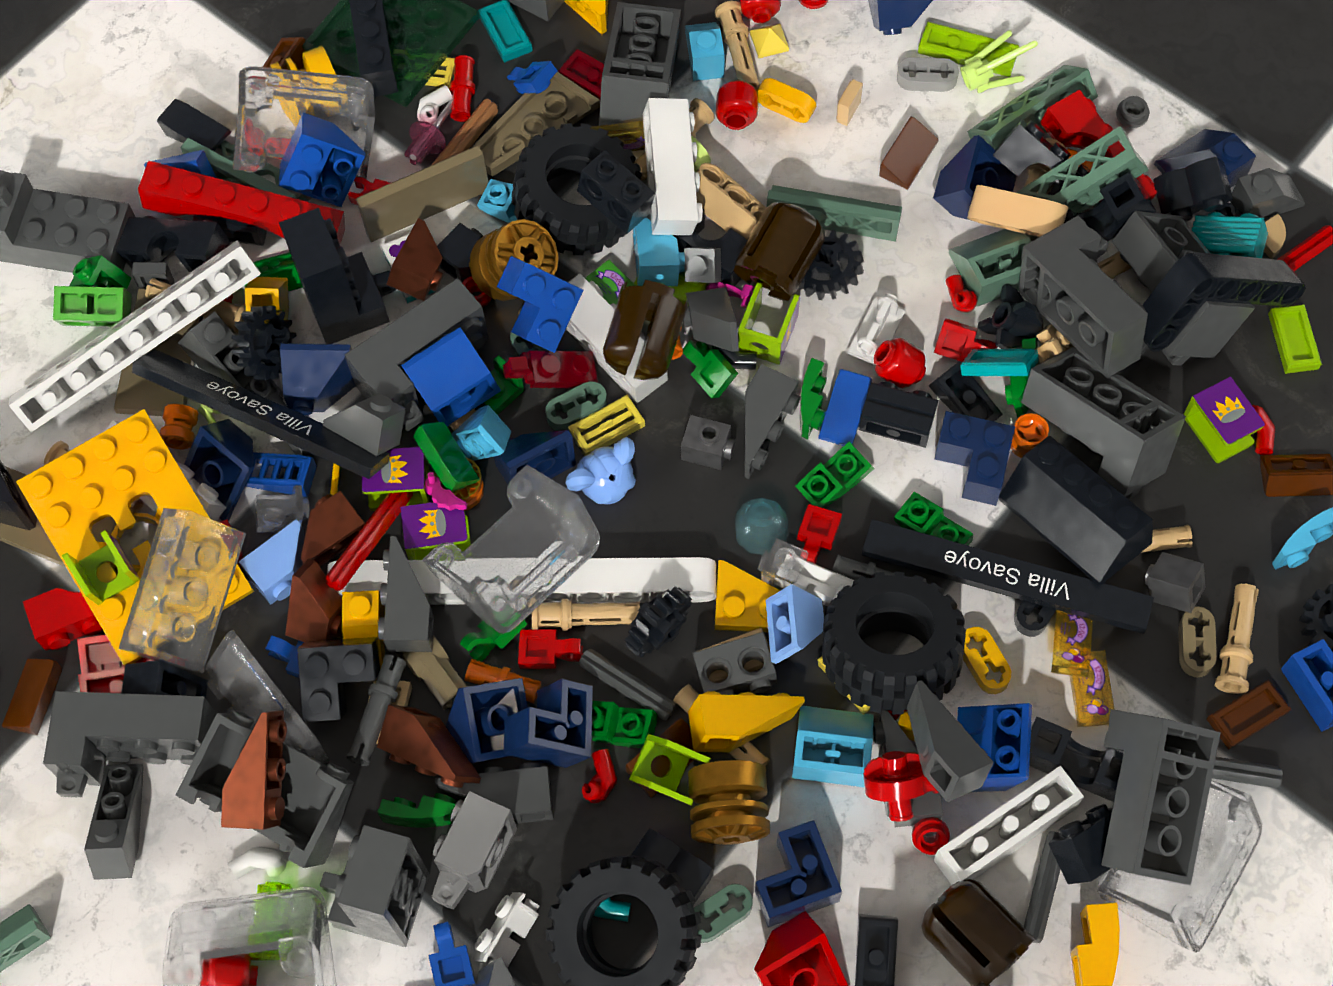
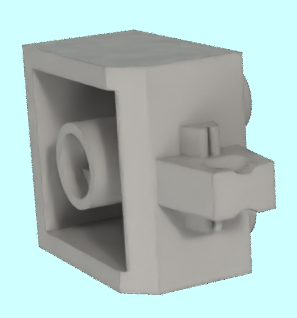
M470 791L464 801L460 799L455 805L450 818L453 824L447 835L442 834L439 837L433 850V855L436 856L434 862L440 873L432 899L453 910L467 890L476 893L489 887L517 831L510 809Z

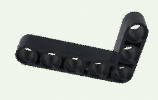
M1198 252L1186 254L1173 265L1143 303V307L1148 313L1143 341L1153 352L1165 349L1176 339L1206 301L1288 306L1303 295L1306 286L1283 260Z

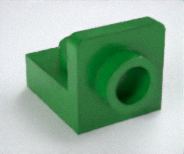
M100 255L78 262L73 270L74 277L69 286L120 287L127 289L132 278Z
M498 355L493 359L494 369L490 373L501 391L481 404L482 406L489 405L497 415L524 392L522 378L504 377L503 364L506 361Z

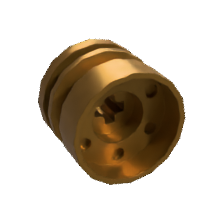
M526 219L511 221L499 229L486 234L476 242L470 255L469 266L472 278L479 289L490 298L501 301L518 298L497 288L511 256L553 276L557 271L559 257L556 243L548 230L537 222Z
M725 760L704 763L688 771L689 798L693 799V802L701 804L690 810V819L695 822L691 825L692 839L708 844L731 845L755 841L770 834V821L765 818L769 815V806L763 802L756 801L767 795L765 766L752 761Z

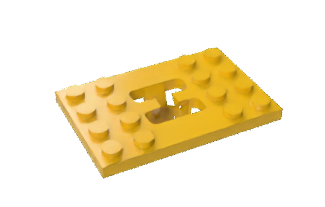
M145 409L16 481L124 666L135 663L254 592ZM144 495H151L158 506L155 517L148 513H133L130 509L132 502ZM106 517H112L116 522L111 535L119 544V538L122 537L124 531L132 529L138 522L159 525L161 527L159 532L164 534L160 555L153 550L148 540L133 548L132 551L140 565L132 566L140 580L115 596L104 600L100 605H97L85 596L61 556L67 552L79 562L106 546V542H98L92 532L93 525ZM175 534L179 547L172 552V537ZM111 562L101 564L97 569L98 579L104 583L113 581L117 577L114 569L117 566Z

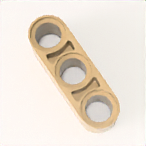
M711 163L701 164L697 170L700 176V187L698 193L696 192L697 203L702 204L705 215L727 232L731 228L745 239H748L767 207L716 165Z
M976 185L967 219L997 228L1041 237L1064 224L1069 207L1046 199Z

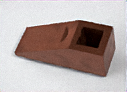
M388 705L377 748L391 753L390 760L408 765L413 763L416 765L415 771L430 776L438 774L442 776L441 782L449 786L462 788L464 782L480 784L481 777L439 717L415 707Z
M284 711L261 713L222 788L221 827L264 830L280 826L285 810V803L281 797L282 780L286 772V764L282 758L283 742L287 735Z

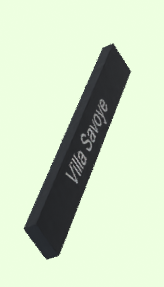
M153 349L133 362L132 373L367 479H370L388 464L390 454L388 452L376 456L324 427L321 422L161 351Z
M873 519L871 520L862 550V556L1142 634L1147 630L1154 597L1105 583L1099 586L1091 579Z

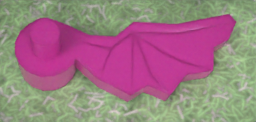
M718 282L710 283L705 290L726 287L729 297L733 296L743 299L741 306L747 308L755 287L745 284L743 289L740 290L730 284Z
M433 472L427 474L428 478L425 480L426 492L432 496V501L437 503L438 508H446L449 511L467 509L465 501L456 497L451 490L441 487L440 479Z

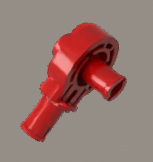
M887 752L881 757L872 759L864 769L863 778L866 796L876 801L888 802L889 818L891 821H907L914 817L911 799L922 796L929 791H932L933 794L939 793L923 775L919 755L915 752Z

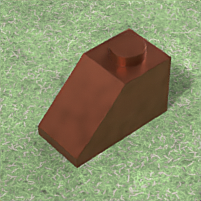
M417 219L392 264L387 285L422 301L425 300L430 290L436 292L444 273L439 271L443 257L424 220Z
M341 491L334 495L328 494L322 497L315 504V508L310 511L301 553L303 564L309 558L315 560L319 567L346 550L365 525Z
M308 558L292 576L285 635L303 642L333 640L335 637L339 638L342 634V598L335 589L330 588L326 584V575L315 560Z

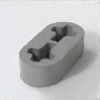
M906 58L898 66L897 82L905 90L945 92L956 86L959 68L954 61L945 58ZM908 71H914L915 77H909ZM940 72H946L947 78H941Z

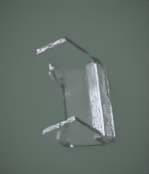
M301 887L189 902L181 905L172 913L169 919L162 967L163 986H199L203 978V959L279 949L281 966L291 977H315L316 986H337L326 902L323 895L312 887Z

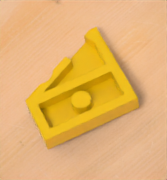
M718 560L715 630L753 631L762 628L763 632H768L766 599L781 590L724 560Z

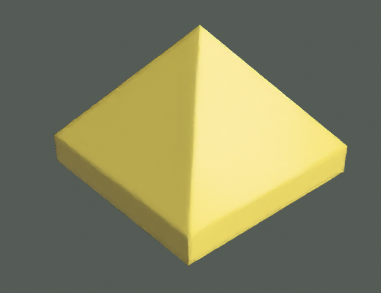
M780 23L750 30V36L758 58L789 51Z

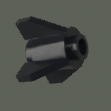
M1008 284L1002 286L1001 301L1003 303L995 309L992 318L989 317L978 322V329L987 334L996 335L995 346L1001 349L1022 348L1023 339L1036 338V341H1038L1039 339L1036 335L1043 330L1044 322L1036 306L1024 300L1018 290Z

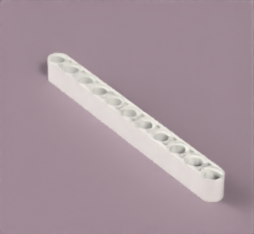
M703 557L408 560L430 605L500 604L502 601L506 604H532V599H537L539 603L561 602L562 599L571 600V603H645L654 599L658 594L663 596L666 590L669 589L671 591L674 586L680 587L692 598L691 603L709 602L717 597L716 562ZM365 560L344 589L337 591L341 598L342 592L376 590L380 592L381 584L387 583L388 571H384L383 560ZM337 561L328 564L327 574Z

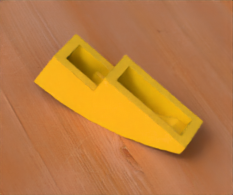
M1117 903L1086 905L1080 912L1084 945H1076L1070 952L1075 986H1112L1119 955L1120 926Z

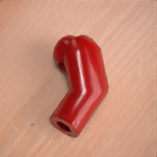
M1252 405L1265 423L1264 427L1257 431L1255 452L1259 455H1271L1274 448L1275 425L1263 407Z
M602 749L592 753L596 774L588 784L584 783L582 786L583 797L594 804L604 801L617 783V776L609 749Z

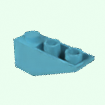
M487 405L478 408L452 433V436L464 455L475 461L501 455L505 451L511 430L492 408Z

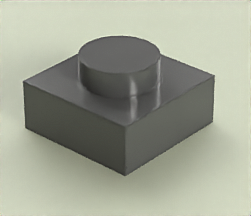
M684 248L685 282H721V248Z
M158 261L133 262L132 276L138 289H146L147 285L153 287L149 283L152 278L171 285L174 284L175 281L167 263Z

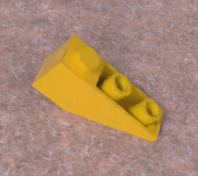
M716 691L699 694L688 710L693 750L695 752H731L792 719L805 702L804 696H790L787 693L763 696L755 695L752 692H744L738 695H721Z

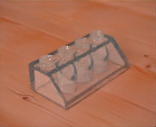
M163 508L118 649L147 659L161 660L173 666L203 673L246 533L190 510Z
M233 629L229 631L204 667L212 678L206 682L208 687L218 700L225 696L232 705L227 709V712L232 714L233 710L241 711L254 719L252 725L255 726L262 712L284 711V721L287 725V735L284 742L324 765L331 762L318 739Z

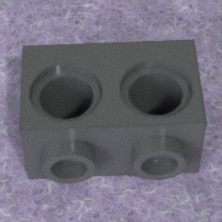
M763 632L692 653L704 693L716 691L721 695H738L750 691L754 694H760L771 689L772 684L777 683L776 671L771 662L770 652ZM750 660H759L764 664L762 669L755 673L746 671L744 666ZM716 670H723L728 674L727 679L721 683L711 682L709 676Z

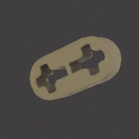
M1197 606L1194 607L1191 613H1184L1178 627L1180 666L1186 674L1196 678L1207 675L1215 665L1217 658L1214 616L1206 608ZM1193 618H1198L1199 624L1205 625L1201 629L1199 637H1196L1195 626L1189 624ZM1196 647H1199L1200 658L1206 659L1201 666H1197L1196 660L1190 659L1195 653Z

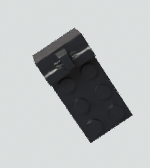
M319 208L279 222L302 287L326 344L336 343L390 322L382 299L383 296L396 291L395 288L387 285L390 271L372 275L362 252L347 257L343 247L339 244L331 219L324 220Z

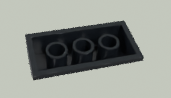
M1050 435L1022 457L999 496V500L1099 586L1152 544L1153 519Z

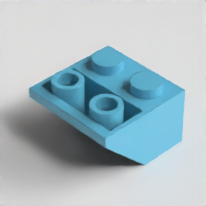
M801 706L792 778L865 787L863 773L867 763L871 761L874 714L866 713L863 715L858 712Z

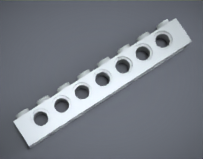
M235 241L10 396V408L32 433L261 274L259 269L239 241Z

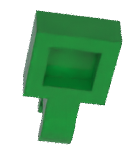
M689 340L683 348V354L696 366L691 373L692 377L711 399L719 398L739 374L718 349L710 350L704 342L698 341L695 345L692 340Z
M502 601L477 625L481 632H472L465 635L460 644L468 652L476 646L469 655L473 659L482 662L496 645L503 649L527 623L520 614Z

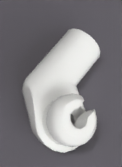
M446 85L420 99L417 118L424 126L433 125L438 118L439 107L452 100V94Z
M254 847L228 863L236 879H239L255 868L266 869L271 877L278 876L286 869V863L282 860L283 854L277 849Z

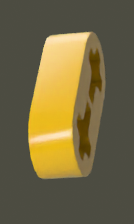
M772 78L764 79L757 89L758 102L762 106L800 123L808 122L817 107L814 99L808 94Z
M981 627L968 628L966 630L963 661L978 686L988 694L1003 692L1011 679L1012 671L1009 664L987 630ZM971 638L975 642H983L981 653L984 657H981L976 648H968ZM987 663L994 673L999 671L1002 673L999 683L994 679H986L989 672Z

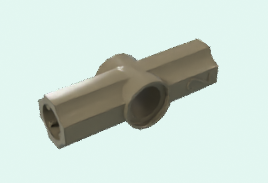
M433 635L432 652H402L403 654L401 655L415 677L425 683L443 710L452 708L458 689L467 686L458 675V672L451 666L447 653Z

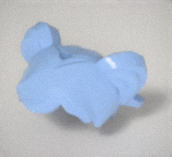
M626 436L615 443L614 447L603 446L596 448L590 454L584 456L579 461L576 470L567 476L565 482L567 489L576 492L582 490L587 497L597 504L608 505L620 501L627 491L635 486L636 482L630 463L635 453L633 440ZM611 474L614 476L612 481L609 479Z

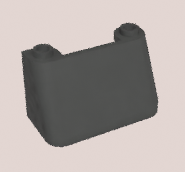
M233 710L232 714H216L176 793L177 797L190 804H194L196 799L200 798L202 803L209 805V810L222 812V788L254 728V725H252L254 719L251 716L238 710ZM283 742L282 758L286 764V772L282 780L281 797L285 803L284 815L280 826L264 830H253L280 844L278 849L281 851H291L288 860L298 866L308 868L323 865L333 848L354 783L348 778L350 772L345 768L333 763H329L326 766Z

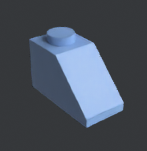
M297 519L239 561L246 576L270 605L290 595L292 576L303 565L301 553L305 532Z
M793 584L766 599L771 662L777 664L802 650L823 632L824 614L822 599Z

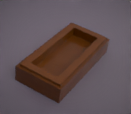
M1268 679L1215 711L1206 720L1214 731L1221 732L1220 739L1229 750L1289 713L1291 708Z

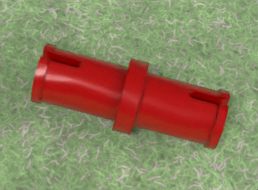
M460 55L455 57L454 81L450 83V92L453 95L450 117L455 121L465 122L471 116V98L475 94V84L473 83L475 60L470 56Z

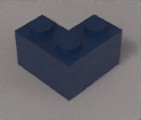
M949 411L945 412L934 459L968 467L962 498L994 506L997 505L1002 490L1015 426Z
M560 679L537 690V708L528 707L505 718L504 754L564 768L591 758L593 686Z
M812 820L779 832L777 846L786 871L755 882V894L768 928L788 921L804 911L810 913L838 903L842 895L841 887L815 821Z

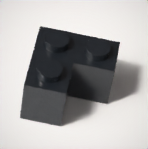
M378 637L306 641L297 648L303 722L340 720L347 712L345 682L375 681L380 671Z

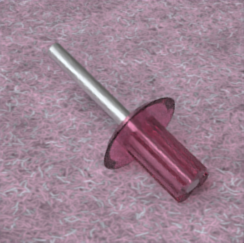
M452 100L449 101L433 125L425 121H417L410 126L409 134L413 142L407 148L404 155L410 158L411 164L422 163L428 153L439 154L446 147V140L439 128L452 110Z

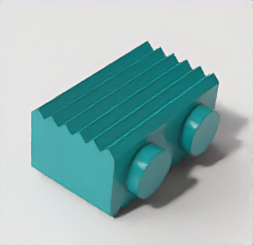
M1211 212L1207 216L1196 215L1192 227L1194 234L1211 254L1262 258L1268 236L1263 217H1258L1251 213H1245L1240 217Z

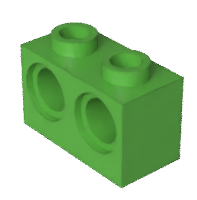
M54 286L53 320L63 326L112 327L131 314L132 294L125 288Z

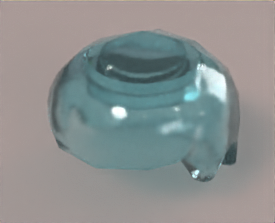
M766 498L752 499L742 504L740 509L737 510L735 517L736 539L739 545L749 553L765 555L776 552L787 539L788 518L786 511L775 500Z

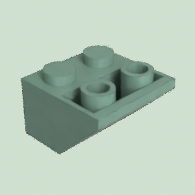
M1003 229L949 249L948 253L959 274L962 276L967 289L977 295V307L1000 299L1002 286L1006 284L1019 291L1023 246L1032 242L1029 236Z

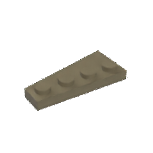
M556 72L550 79L551 83L546 90L539 94L524 93L473 147H480L484 155L486 171L493 177L518 161L523 148L528 147L529 141L535 135L542 137L543 130L550 127H555L558 130L561 124L572 123L573 125L600 108V100L559 72Z

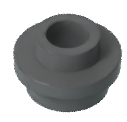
M1138 96L1127 97L1120 102L1116 110L1118 121L1129 128L1143 126L1150 114L1146 101Z

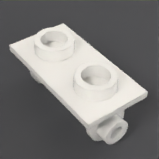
M887 293L884 297H880V299L874 298L847 354L875 365L874 355L876 350L884 341L892 340L906 310L898 308L896 296Z
M787 553L783 567L779 569L775 579L776 585L784 589L793 584L822 599V604L829 606L831 600L837 598V593L845 586L849 585L852 587L854 581Z
M512 892L510 896L506 895L495 910V915L498 917L491 929L486 928L477 939L474 946L477 952L473 959L480 962H486L489 959L488 964L502 957L508 968L521 946L509 938L511 933L514 932L520 937L525 938L539 916L537 910L540 906L530 899H526L523 904L522 900L526 895L523 892Z

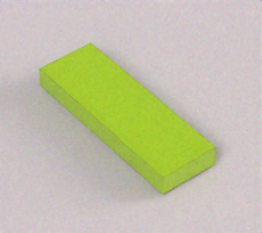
M927 22L919 44L918 53L934 58L950 59L957 64L965 65V60L974 57L996 39ZM1003 42L981 61L986 59L988 62H991L1019 48V45ZM1016 57L993 68V73L1010 77Z

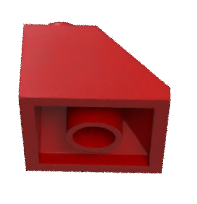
M806 911L772 930L754 968L762 986H848L824 931Z

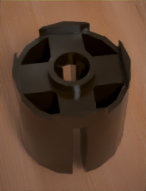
M784 202L772 203L763 211L735 260L736 266L733 271L749 285L752 281L762 283L763 288L770 290L768 296L782 301H789L791 296L796 293L821 249L825 239V231L819 221L805 209Z
M645 280L643 286L633 285L626 287L628 283L626 281L621 286L618 302L603 347L605 362L615 371L626 375L637 347L644 320L650 321L633 378L640 380L658 379L667 372L670 366L682 322L688 308L687 300L683 305L680 300L673 296L675 289L658 282Z
M966 879L962 882L958 881L950 886L938 898V902L932 904L927 909L921 925L926 939L971 986H990L989 984L1007 971L1029 949L1028 946L1036 940L979 881L973 879Z

